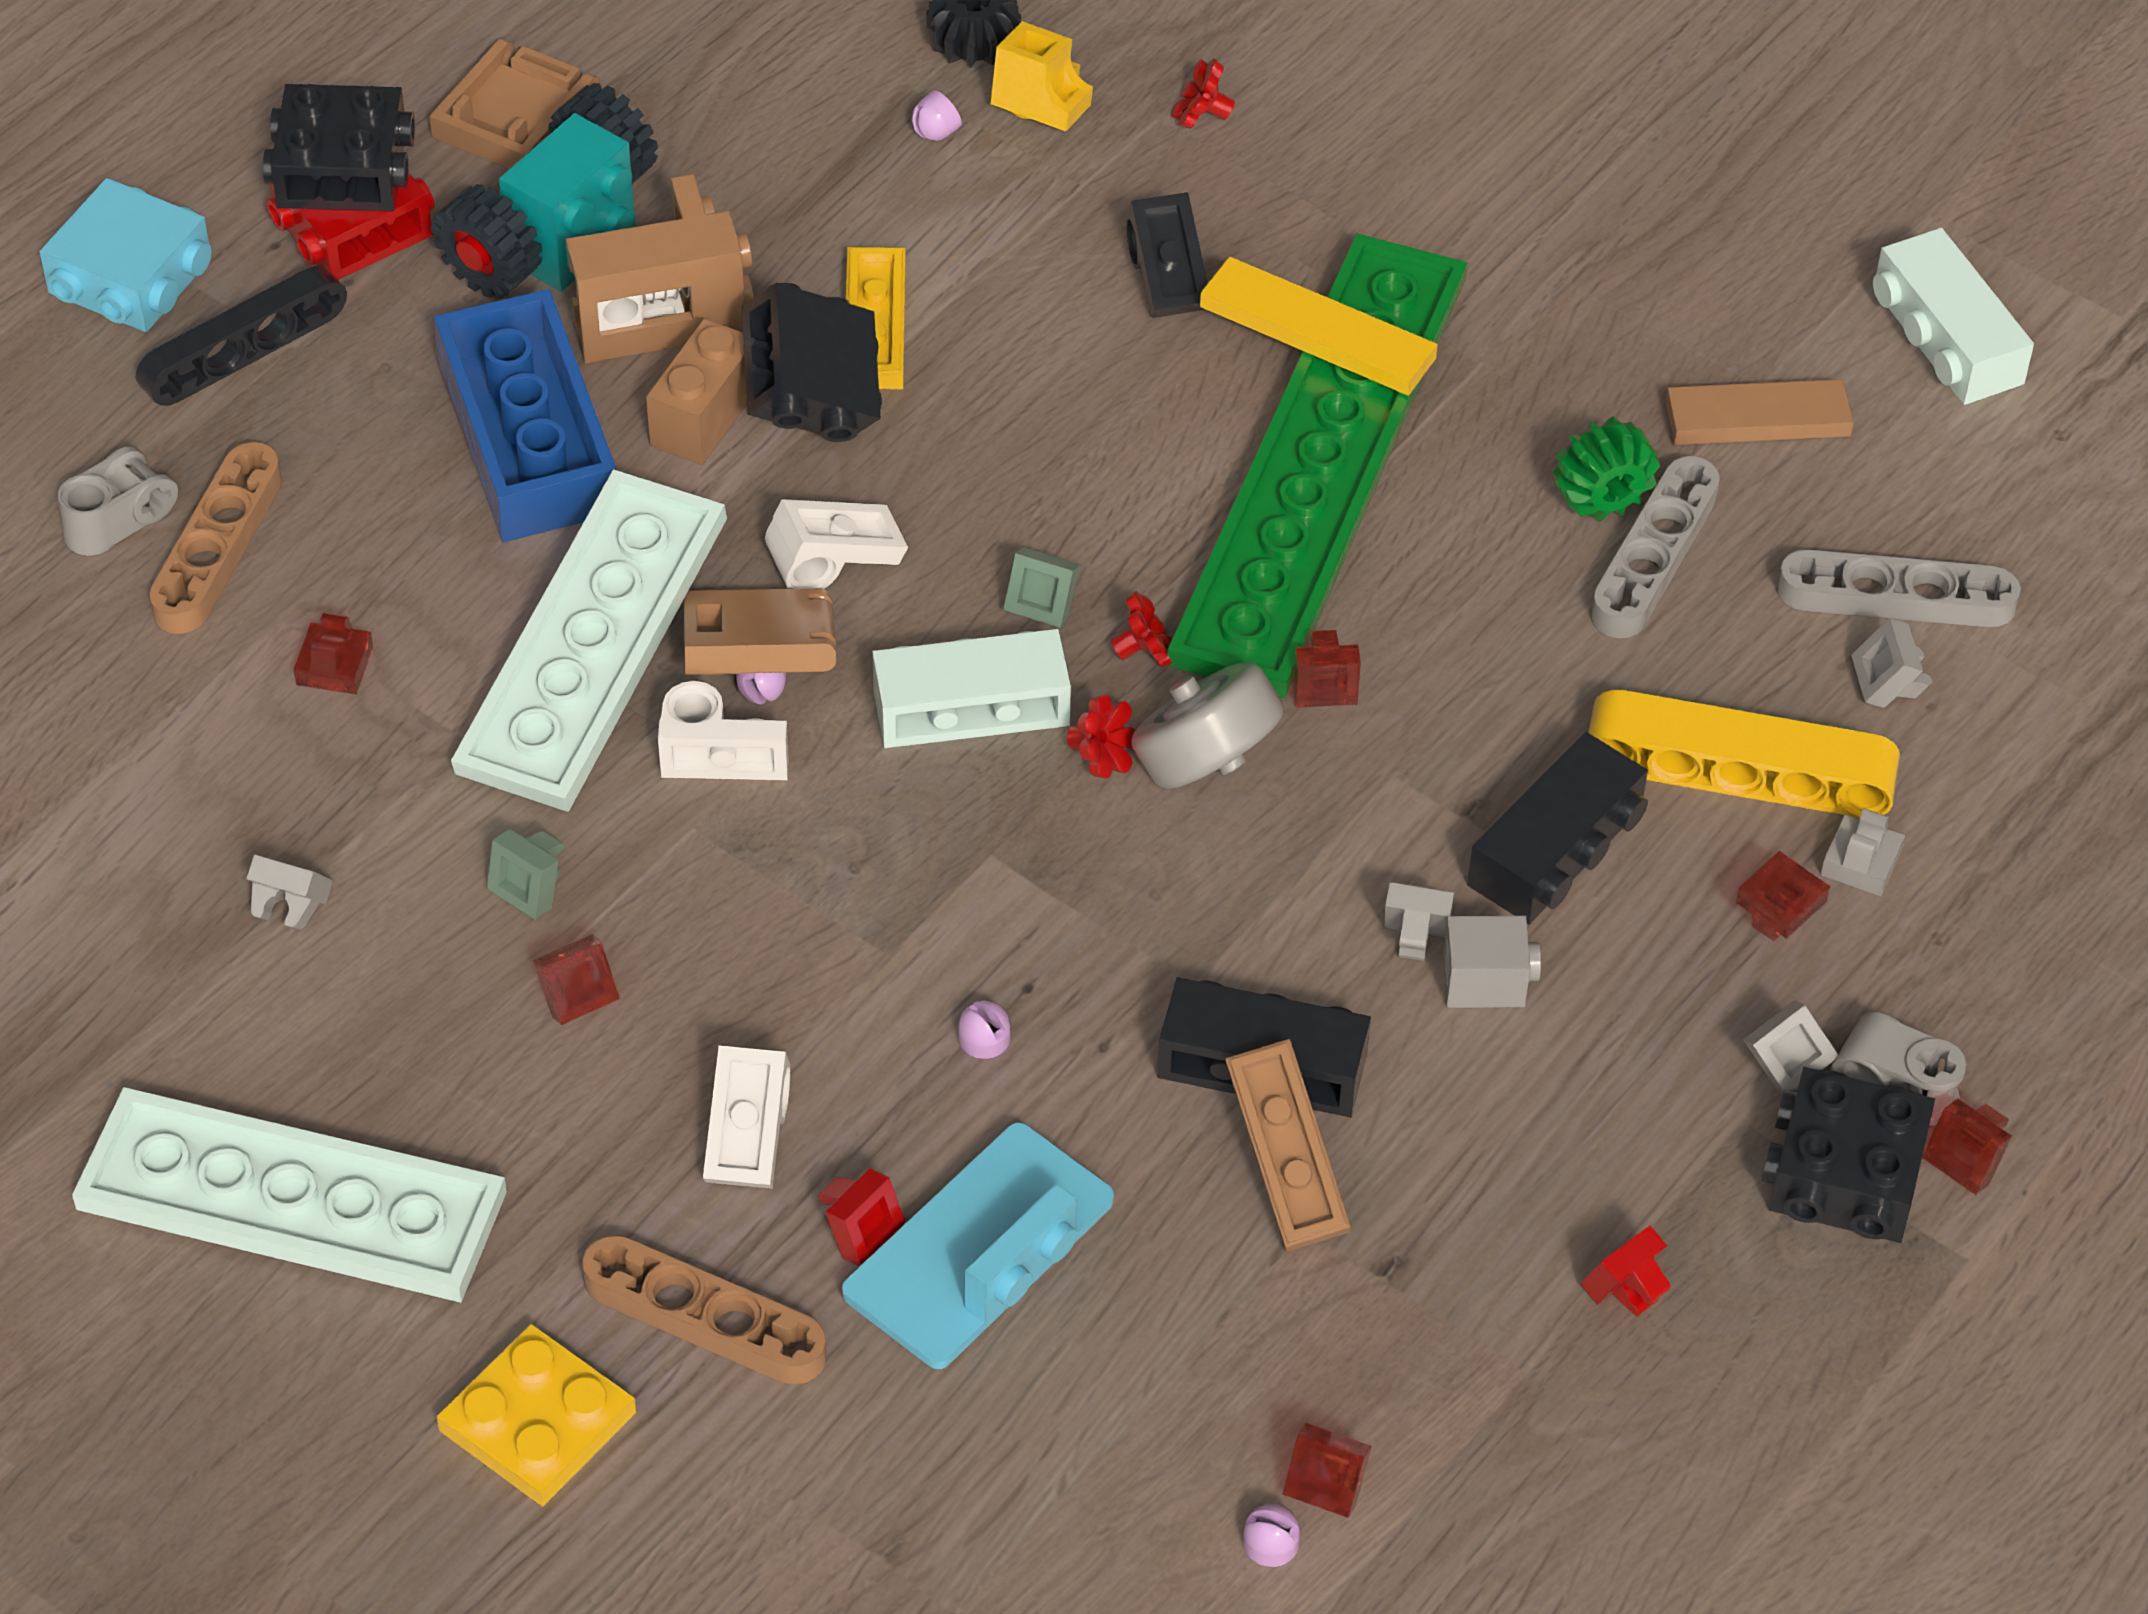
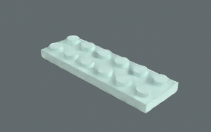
M613 469L451 759L454 773L569 812L727 520L725 504Z
M123 1087L72 1196L75 1208L79 1211L462 1303L507 1191L505 1177Z

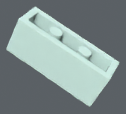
M1942 227L1881 248L1877 273L1873 279V289L1877 300L1883 307L1889 308L1903 326L1909 342L1920 348L1934 366L1936 375L1941 383L1949 386L1963 405L2025 384L2034 342Z
M1058 629L1036 632L1024 631L1017 634L977 639L964 638L952 642L919 646H899L893 649L872 651L873 691L884 748L1070 726L1071 685Z

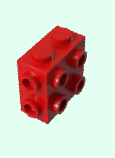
M410 173L407 188H398L394 212L277 208L274 186L269 184L271 198L266 200V206L275 226L280 231H289L296 240L298 250L308 265L316 264L317 266H323L338 280L433 236L431 232L430 211L434 209L435 204L432 193L423 179L420 177L414 179Z

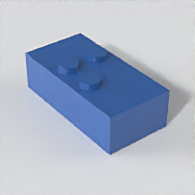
M550 289L434 316L438 362L502 543L584 523L613 469H617Z

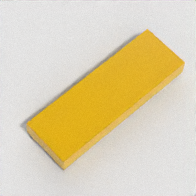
M847 247L846 300L852 305L875 312L876 338L879 344L877 355L879 389H903L906 248Z

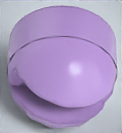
M937 90L931 91L913 109L911 121L914 130L921 137L929 140H942L950 136L962 125L960 115L954 105L945 95Z
M786 673L736 674L738 690L745 700L757 705L764 704L766 700L774 701L782 694L786 684Z
M981 1000L974 1002L973 1005L967 1007L962 1012L958 1022V1041L961 1048L967 1054L975 1058L989 1059L1002 1054L1008 1048L1011 1040V1023L1001 1005L993 1001ZM987 1022H990L998 1030L993 1033Z
M1270 1503L1255 1508L1244 1525L1243 1547L1248 1557L1259 1565L1278 1567L1290 1562L1297 1554L1300 1542V1526L1292 1511L1280 1504Z

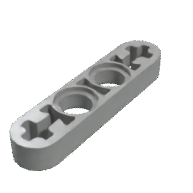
M1686 456L1674 460L1667 467L1596 587L1591 618L1593 625L1599 632L1618 639L1630 638L1637 635L1645 627L1715 506L1720 475L1713 463L1704 458ZM1690 483L1696 484L1688 495L1687 502L1680 498L1682 488L1686 489ZM1659 519H1671L1680 523L1684 529L1677 533L1668 534L1657 530L1652 523ZM1636 559H1646L1656 563L1660 570L1653 574H1641L1632 570L1628 564ZM1624 591L1631 594L1630 606H1625L1621 611H1616L1615 609L1618 608L1624 597Z
M1798 550L1790 553L1783 560L1777 590L1779 597L1785 604L1802 611L1979 627H2000L2009 623L2014 617L2021 587L2019 580L2013 573L1996 566L1819 550ZM1802 577L1811 578L1812 584L1802 583ZM1835 578L1841 579L1839 588L1833 587ZM1859 578H1869L1879 582L1884 589L1878 593H1865L1856 589L1852 582ZM1925 583L1933 584L1941 588L1945 595L1938 599L1925 598L1917 594L1914 587ZM1958 589L1964 590L1963 598H1956ZM1986 593L1994 594L1995 600L1987 599Z

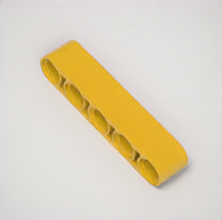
M1626 690L1603 692L1597 696L1594 702L1588 733L1648 769L1647 780L1840 815L1846 814L1857 818L1861 817L1864 808L1885 815L1893 806L1900 752L1896 744L1886 737Z

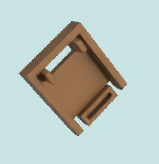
M499 39L429 116L431 135L433 138L510 169L552 133L548 131L549 123L552 121L550 118L552 114L586 85L590 86L593 83H600L599 78L589 73H585L581 77L579 68L524 46L514 55L513 43Z
M826 589L688 591L684 598L685 675L825 672L833 669L836 665L832 595Z

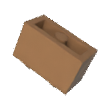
M705 318L646 396L650 446L702 466L747 405L744 335L742 332Z

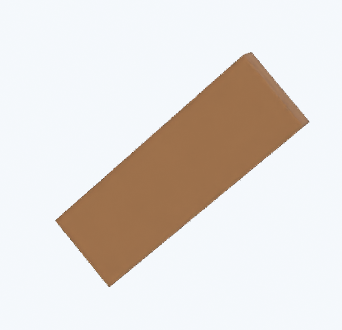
M1844 379L1667 388L1665 402L1674 445L1851 437L1854 421Z
M1290 1039L1226 1058V1065L1286 1252L1350 1233V1223Z

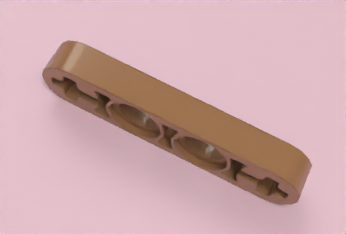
M249 442L240 444L226 455L151 586L149 593L154 621L160 629L168 633L184 634L201 627L207 620L280 489L282 478L277 453L272 447L263 443ZM243 475H250L249 478H248V480H247V488H248V490H247V489H244V488H245V484H244ZM237 508L244 511V515L234 522L224 523L213 519V516L222 509ZM210 551L220 555V558L215 563L208 566H194L188 562L193 555L199 552ZM185 584L188 585L187 590L190 601L182 600L186 594Z
M621 1236L603 1237L593 1242L586 1249L582 1259L585 1288L589 1295L600 1304L783 1383L791 1385L805 1384L816 1379L824 1370L827 1361L825 1331L820 1323L810 1316L629 1238ZM618 1263L626 1265V1273L616 1271L610 1278L603 1277L602 1268L613 1270ZM636 1283L642 1285L641 1293H637ZM672 1285L684 1286L693 1294L692 1299L686 1305L672 1309L657 1303L655 1297L661 1289ZM732 1311L744 1312L754 1321L747 1331L735 1335L723 1333L715 1324L723 1314ZM768 1326L772 1327L773 1337L766 1334ZM799 1341L807 1343V1352L798 1350L792 1357L784 1355L783 1346L794 1348Z

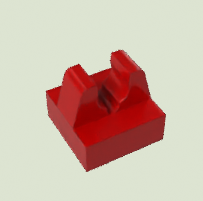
M871 1168L857 1181L835 1177L818 1194L819 1201L830 1206L825 1211L828 1218L827 1223L833 1231L842 1259L859 1267L906 1224L890 1177Z
M1649 1225L1602 1260L1580 1284L1597 1305L1613 1294L1629 1311L1638 1317L1659 1300V1297L1671 1289L1669 1281L1655 1261L1656 1257L1667 1247V1244L1654 1228Z

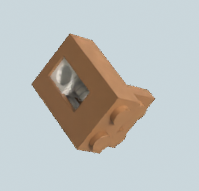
M694 174L671 178L674 220L566 239L568 266L570 272L574 273L577 296L571 297L573 321L585 363L684 346L704 318L743 333L742 306L754 299L748 274L743 275V269L752 268V256L746 233L736 234L730 211L715 213L711 197L700 196Z

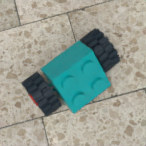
M593 83L590 86L586 85L550 117L552 121L548 127V131L552 133L499 178L501 200L499 199L498 190L489 187L485 191L483 185L476 184L474 187L469 186L435 215L433 218L435 222L431 225V232L437 235V237L433 239V242L437 249L445 251L441 258L446 265L452 263L457 270L453 274L459 280L466 277L469 280L468 287L477 292L481 288L483 296L491 298L496 295L497 299L503 298L506 294L508 295L529 275L562 292L575 280L574 273L570 272L568 266L566 239L635 227L632 184L656 162L658 155L654 152L658 149L656 140L648 138L654 133L651 125H643L640 121L644 114L639 108L632 111L628 107L629 98L624 94L616 98L615 89L608 85L603 89L600 83Z

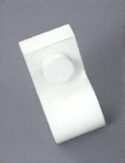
M782 499L765 535L766 545L788 589H825L837 578L845 562L899 565L908 549L888 506L880 504Z
M683 682L672 687L665 695L658 731L661 778L788 780L787 721L759 718L747 720L724 719L720 693L716 688L704 682Z
M719 1046L703 1173L705 1182L773 1188L780 1124H784L790 1090V1061L786 1052Z

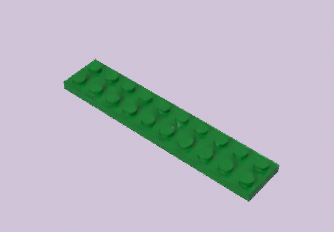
M1356 233L1327 298L1438 344L1466 280L1468 262ZM1302 352L1170 643L1167 656L1173 663L1169 667L1207 677L1234 664L1253 662L1261 667L1279 697L1286 698L1423 377L1408 396L1312 354Z

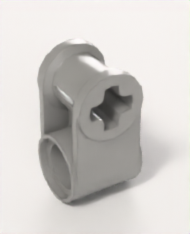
M123 447L116 450L107 459L80 475L69 478L60 486L58 490V503L65 544L73 552L86 556L99 555L109 551L118 542L143 527L160 521L170 512L178 498L176 482L165 474H156L146 465L147 461L144 454L138 449Z
M1869 1012L1862 1015L1840 1050L1839 1056L1834 1060L1831 1071H1837L1849 1078L1878 1085L1903 1087L1920 1095L1928 1091L1927 1096L1935 1098L1929 1126L1942 1125L1949 1122L1957 1114L1960 1095L1957 1086L1963 1080L1967 1066L1965 1055L1959 1047L1949 1041L1932 1037L1901 1024L1898 1020L1886 1014ZM1940 1058H1943L1945 1060L1944 1071L1938 1073Z

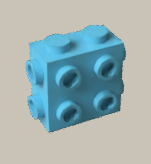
M106 178L39 251L48 293L56 296L63 302L75 303L104 315L112 322L124 323L146 333L162 314L168 313L174 307L178 296L195 277L205 272L212 259V249L209 245L204 216L197 214L187 207L176 206L151 196L139 188L129 187L109 178Z

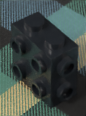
M285 84L281 108L273 107L271 111L270 133L274 149L266 148L263 155L264 183L273 184L277 208L394 212L398 188H407L409 159L407 152H404V146L413 147L415 141V115L413 111H405L402 87Z
M775 283L742 306L747 415L772 421L773 425L779 428H798L817 433L823 439L831 442L852 440L859 432L881 419L882 396L879 391L877 362L879 344L876 338L874 311L852 305L844 298L825 297L801 290L798 285L793 283Z
M1803 1066L1797 1092L1784 1089L1775 1128L1787 1131L1784 1145L1771 1142L1765 1163L1762 1182L1774 1184L1769 1211L1788 1215L1790 1218L1803 1223L1817 1222L1854 1231L1856 1234L1868 1239H1886L1902 1243L1935 1098L1916 1094L1903 1087H1887L1849 1078L1837 1071H1820Z

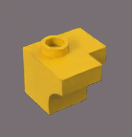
M1022 21L996 48L991 105L1011 111L1017 117L1033 119L1067 131L1091 106L1093 86L1087 84L1079 77L1080 64L1071 61L1073 39Z

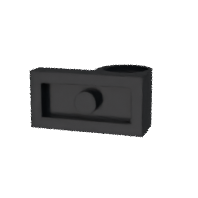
M1188 192L1131 201L1126 218L1128 249L1134 268L1142 270L1151 317L1156 318L1206 310L1200 307L1201 292L1208 282Z

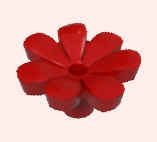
M1215 58L1209 63L1201 59L1194 66L1193 79L1195 82L1192 80L1187 82L1181 94V97L1185 99L1178 101L1171 111V117L1179 119L1178 125L1190 129L1195 125L1199 116L1207 111L1222 120L1227 119L1231 114L1235 101L1218 91V82L1224 66Z
M1135 591L1126 599L1130 610V616L1127 618L1129 629L1112 638L1111 644L1122 660L1143 649L1146 652H1150L1162 668L1167 667L1173 663L1167 656L1168 648L1173 638L1163 634L1166 632V629L1160 618L1154 614L1153 602L1145 595Z
M1108 695L1092 698L1089 702V712L1083 713L1079 718L1078 725L1071 726L1067 732V743L1070 749L1079 750L1082 759L1090 761L1089 769L1093 776L1105 779L1111 776L1112 770L1119 773H1128L1133 764L1132 758L1123 748H1132L1131 740L1135 732L1132 727H1123L1132 716L1130 704L1127 701L1112 704Z

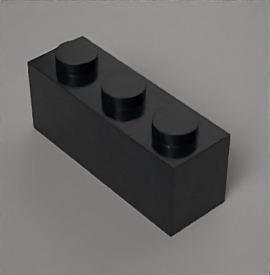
M1585 732L1472 846L1467 886L1512 915L1526 916L1528 925L1546 907L1555 909L1567 896L1573 879L1584 868L1588 870L1594 869L1606 855L1611 840L1622 829L1627 832L1631 831L1643 817L1648 805V800L1644 797L1648 769L1590 733Z
M1177 977L1159 1038L1157 1078L1236 1094L1226 1065V1058L1290 1039L1312 1109L1351 1118L1368 1053L1371 1016L1353 1013L1343 1007H1323L1289 1000L1284 996L1273 993L1259 994L1224 987L1214 981H1195Z

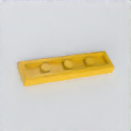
M1230 256L1201 292V308L1408 396L1437 357L1438 344Z

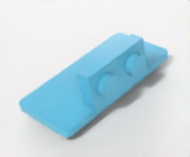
M1014 1123L1002 1132L844 1281L842 1286L843 1299L848 1305L929 1367L943 1369L956 1359L1008 1307L1015 1305L1024 1296L1028 1288L1054 1263L1063 1259L1074 1243L1111 1209L1114 1200L1113 1189L1029 1126L1023 1123Z

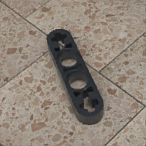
M313 266L153 349L139 363L136 370V380L139 386L155 403L161 406H170L178 403L334 319L341 312L347 301L346 288L325 267ZM277 313L270 325L258 331L259 326L265 319ZM227 339L226 344L218 353L207 358L210 351L218 343Z

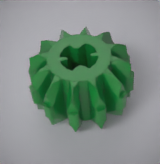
M1614 416L1609 418L1601 427L1590 421L1587 431L1583 434H1569L1571 446L1555 453L1558 466L1552 473L1556 479V486L1570 508L1576 511L1580 517L1591 515L1598 522L1604 520L1611 512L1622 517L1625 508L1630 504H1643L1642 492L1650 490L1657 485L1654 474L1659 469L1660 464L1656 459L1657 454L1650 445L1649 440L1642 430L1636 428L1632 422L1621 423Z

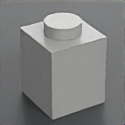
M1526 916L1447 917L1443 950L1447 1008L1525 1007L1529 981H1539L1541 973L1539 942H1528Z

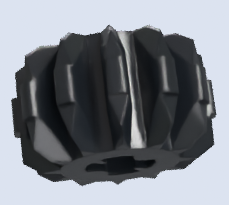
M933 0L929 2V10L926 11V27L929 28L930 41L933 43L934 51L945 53L949 63H954L960 59L967 60L971 68L975 61L980 60L994 65L997 46L1021 23V14H1019V6H1017L1016 0Z

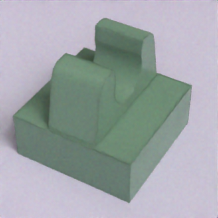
M1022 547L1015 553L1003 610L1061 628L1069 619L1081 564Z
M508 829L492 841L487 889L533 919H538L553 907L555 885L560 876L559 860L555 856L563 851L564 844L544 831L524 838L515 831Z

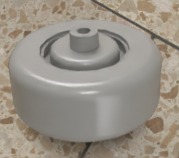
M1253 662L1234 664L1198 682L1191 675L1173 685L1169 689L1173 698L1159 707L1138 726L1132 736L1131 744L1139 760L1158 787L1164 789L1182 787L1218 769L1222 775H1226L1244 764L1246 759L1243 753L1256 745L1274 729L1283 716L1284 705L1260 666Z

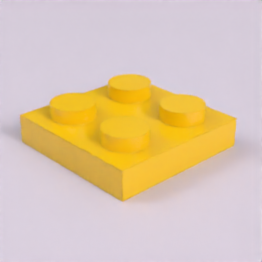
M530 1324L437 1415L439 1431L540 1506L544 1507L636 1414V1404L633 1396Z

